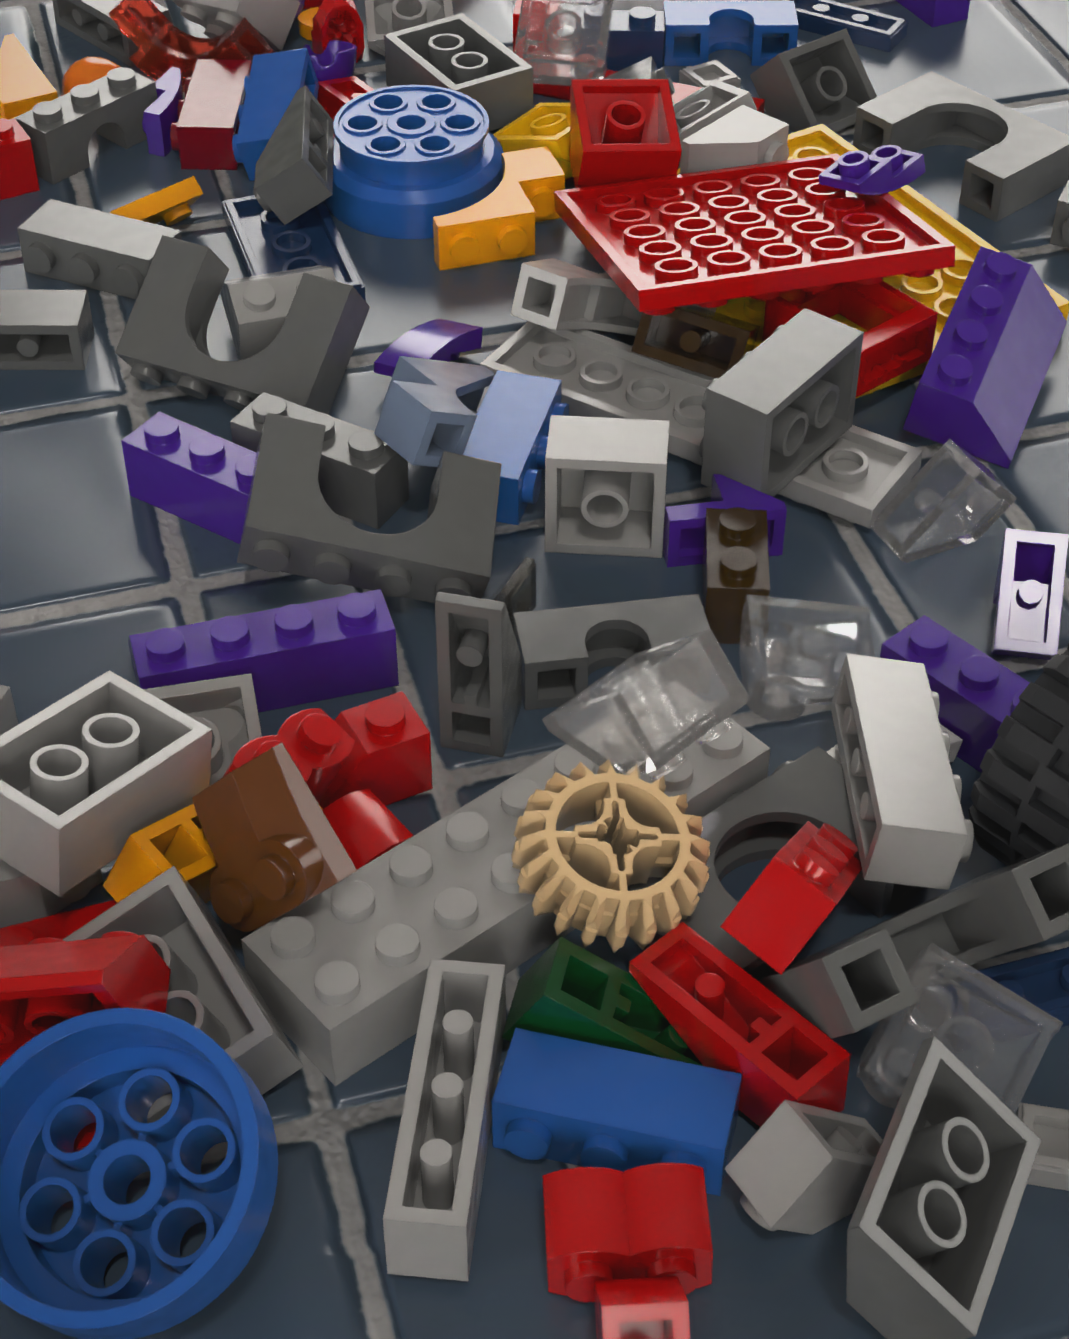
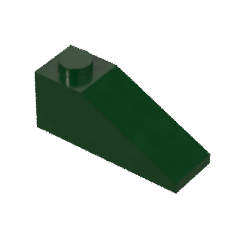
M561 936L518 980L502 1034V1038L510 1042L515 1028L703 1066L630 973Z

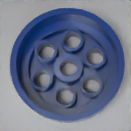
M397 85L372 90L351 99L340 108L334 118L333 195L325 200V204L339 221L367 234L393 239L434 238L433 217L456 212L476 204L498 187L503 179L501 153H504L498 139L489 132V117L486 110L479 102L466 94L431 85Z
M138 1008L104 1009L67 1019L48 1028L20 1047L0 1066L1 1302L21 1315L72 1337L80 1339H136L162 1332L195 1315L224 1292L243 1271L259 1245L274 1204L278 1180L277 1140L267 1104L258 1087L247 1072L211 1037L190 1023L166 1013ZM172 1093V1102L166 1114L155 1122L147 1123L148 1112L152 1104L161 1096ZM96 1122V1132L91 1142L82 1150L74 1152V1142L79 1132L85 1126ZM227 1142V1154L223 1163L216 1170L207 1174H201V1162L206 1152L216 1144ZM150 1171V1184L144 1195L137 1201L126 1204V1192L130 1183L138 1175ZM73 1201V1213L69 1222L61 1230L52 1234L51 1223L54 1214L63 1204ZM205 1222L206 1236L202 1245L193 1254L181 1258L180 1243L182 1237L193 1225ZM127 1252L128 1265L124 1275L118 1282L105 1288L104 1273L107 1265L118 1254Z

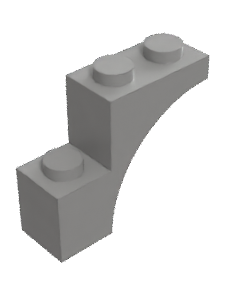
M550 258L522 263L510 315L554 331L583 329L636 336L642 312L636 309L606 272L598 274L558 259ZM701 307V308H704V309H707V310H710V311H713V312H716V309H717V307H716V308H705V307Z

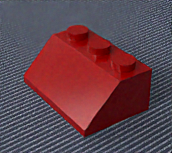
M111 931L103 934L100 938L74 941L41 937L31 940L28 945L0 947V1066L15 1051L38 1034L67 1019L88 1012L113 1008H138L166 1013L171 969L144 934L137 935L127 931Z

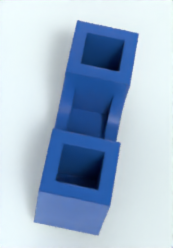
M663 1L665 28L664 66H695L708 62V55L718 50H737L743 52L750 57L751 66H763L776 55L797 47L799 23L794 1Z

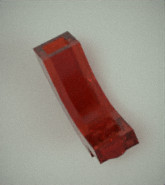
M120 0L108 13L117 23L120 31L138 47L129 59L140 70L156 81L171 67L180 68L183 92H185L186 77H192L197 59L253 61L254 55L275 52L245 17L226 33L218 37L198 38L175 27L151 0Z

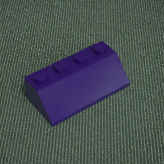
M983 246L980 247L919 381L903 430L1001 467L1009 468L1067 324L1066 319L1032 264L1016 259L1007 253L997 252Z
M381 589L362 593H350L345 596L302 604H290L280 608L237 616H225L215 620L172 628H160L155 631L129 635L128 639L137 686L141 689L251 673L258 713L399 686L396 629Z

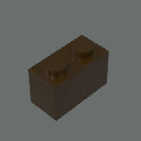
M694 305L675 307V311L667 315L655 316L642 312L631 352L706 376L720 378L736 365L746 352L753 351L760 326Z
M740 507L729 509L706 508L702 563L703 608L714 642L718 644L765 645L770 595L767 510H748Z

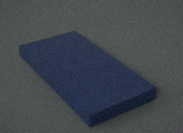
M255 195L222 201L223 217L248 277L317 265L332 267L336 281L353 285L366 301L365 286L324 201L286 225L282 223L273 211H265L258 203Z

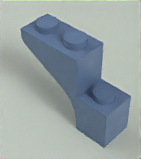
M399 356L374 434L414 466L438 467L443 451L463 455L477 418V408L485 387L490 386L494 372L483 365Z

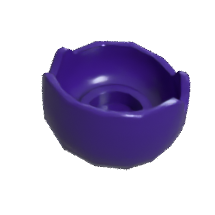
M330 40L321 54L313 53L309 44L304 45L303 48L308 50L318 82L353 76L357 56L356 45L340 40Z

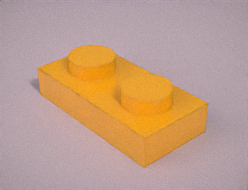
M192 176L112 210L110 213L153 224L164 220L167 226H171L193 213L190 206L203 194V191L195 176Z

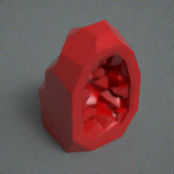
M323 0L317 14L313 17V30L311 31L313 53L321 54L330 40H340L357 46L356 63L363 58L365 49L364 27L353 0Z

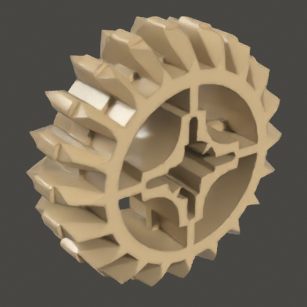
M609 758L599 766L597 774L591 772L581 761L571 770L569 778L555 772L552 778L547 781L544 790L536 789L534 794L529 797L524 814L519 816L514 831L516 841L511 856L513 861L512 867L520 870L517 880L519 893L535 894L532 903L534 916L554 913L557 916L554 923L556 936L567 931L571 926L582 931L581 940L584 948L592 944L596 936H604L613 953H615L624 946L627 936H629L643 950L647 944L652 943L656 933L664 936L670 930L677 927L681 919L686 920L688 916L693 914L700 899L698 894L703 892L709 878V867L706 863L710 856V842L700 838L703 831V817L685 814L688 807L687 794L668 797L664 793L666 788L664 776L653 781L651 784L640 779L638 764L629 769L626 775L616 773ZM596 820L592 824L575 825L573 831H563L574 824ZM649 877L663 878L654 885L633 891H628L627 889L631 884L647 883Z

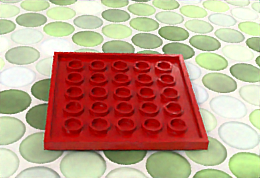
M837 153L554 191L555 211L636 309L648 315H667L674 312L675 307L693 304L705 308H716L726 305L728 299L750 297L755 300H771L779 297L780 292L797 289L812 293L825 292L832 288V284L845 282L874 285L881 283L886 276L900 274L915 278L928 277L934 274L935 269L955 267L956 246L889 193L866 195L819 184L818 175L838 160L840 155Z

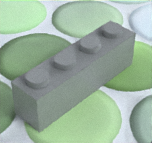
M846 653L830 707L864 880L949 890L958 863L967 862L971 855L974 829L972 821L964 819L960 803L962 794L961 778L952 772L949 761L950 737L947 732H942L938 719L939 695L937 692L931 691L924 663Z
M430 958L383 1214L387 1274L467 1282L469 1280L492 1122V1099L498 1081L504 1040L502 1034L506 1024V976L504 964Z

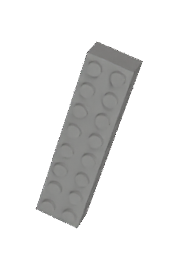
M677 677L357 869L355 873L241 939L245 969L282 1031L331 1083L337 1086L417 1033L430 958L504 964L506 975L555 943L560 936L564 937L576 929L571 926L567 931L556 936L554 923L557 916L554 913L534 916L532 903L535 894L519 893L517 880L520 870L512 867L511 855L516 841L514 831L518 818L523 816L529 797L534 794L536 789L544 790L547 781L552 778L555 772L569 778L571 770L581 761L591 772L597 774L599 766L609 758L616 773L626 775L629 769L638 764L640 779L651 784L653 781L664 776L666 785L664 793L668 797L687 794L688 807L685 814L703 817L720 807L733 793L746 791L768 777L770 747ZM596 820L580 822L563 831H573L575 825L592 824Z

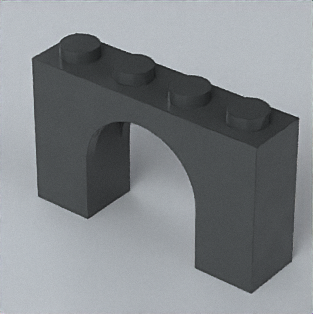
M933 71L857 106L853 146L860 151L867 152L868 155L882 145H897L903 150L912 152L937 145H958L981 151V153L965 160L959 203L995 222L1066 185L1069 180L1068 135Z
M162 235L115 351L121 359L132 367L130 374L145 383L160 386L162 380L177 383L176 387L180 391L199 399H207L209 393L224 397L223 401L226 404L241 411L261 393L265 392L312 410L329 414L370 309L368 303L353 285L303 273L285 322L275 339L265 349L249 358L238 361L216 360L211 358L208 351L207 327L229 268L209 247Z
M266 412L255 459L237 563L256 566L267 572L280 571L314 578L331 585L343 584L367 590L381 589L383 595L388 597H406L435 603L438 592L476 598L483 597L491 577L502 463L443 451L431 485L427 520L418 527L402 533H373L359 529L341 519L331 510L321 494L318 472L326 425Z
M819 746L794 761L789 760L782 763L775 769L772 775L746 791L733 793L720 807L702 818L703 831L700 838L710 842V856L706 863L709 867V878L703 892L698 894L700 899L693 914L688 916L686 920L681 919L680 923L683 921L756 980L775 972V970L720 927L738 904V901L726 891L720 881L739 866L753 861L772 859L808 821L819 829L824 823L833 826L857 846L842 764ZM857 851L854 856L860 860L859 851ZM861 870L847 889V892L880 919L925 887L864 880ZM649 877L647 883L631 884L627 889L628 891L643 889L654 885L663 878ZM656 933L652 943L647 944L643 950L647 949L649 946H651L653 943H655L663 936Z
M1069 843L984 874L794 962L786 968L782 975L775 971L758 979V981L831 1039L855 1033L919 1002L920 1000L915 990L980 961L1046 941L1068 930Z

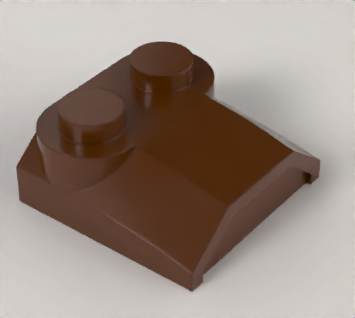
M283 742L230 772L192 797L204 835L218 865L210 878L211 903L216 914L235 929L244 932L254 931L357 871Z

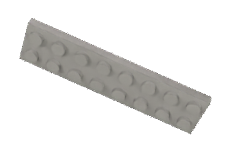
M529 321L480 363V365L486 366L493 371L494 376L496 371L500 370L562 380L561 403L569 404L570 416L670 421L668 453L702 466V457L699 455L705 423V410L702 407V400L706 388L715 379L713 377L631 352V345L589 330L571 329L554 331ZM852 425L851 428L777 494L788 497L797 503L806 504L841 517L845 521L871 528L920 469L923 450Z

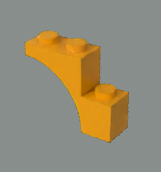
M548 146L501 153L503 179L491 194L478 203L462 210L433 217L434 261L439 271L535 255V222L561 218L555 211L554 191L565 190V174Z

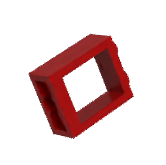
M884 281L874 285H860L853 282L832 284L830 290L818 293L806 292L801 289L780 292L779 297L766 300L763 341L770 337L778 326L787 323L804 308L828 318L840 314L867 330L863 334L856 397L928 361L932 355L938 312Z

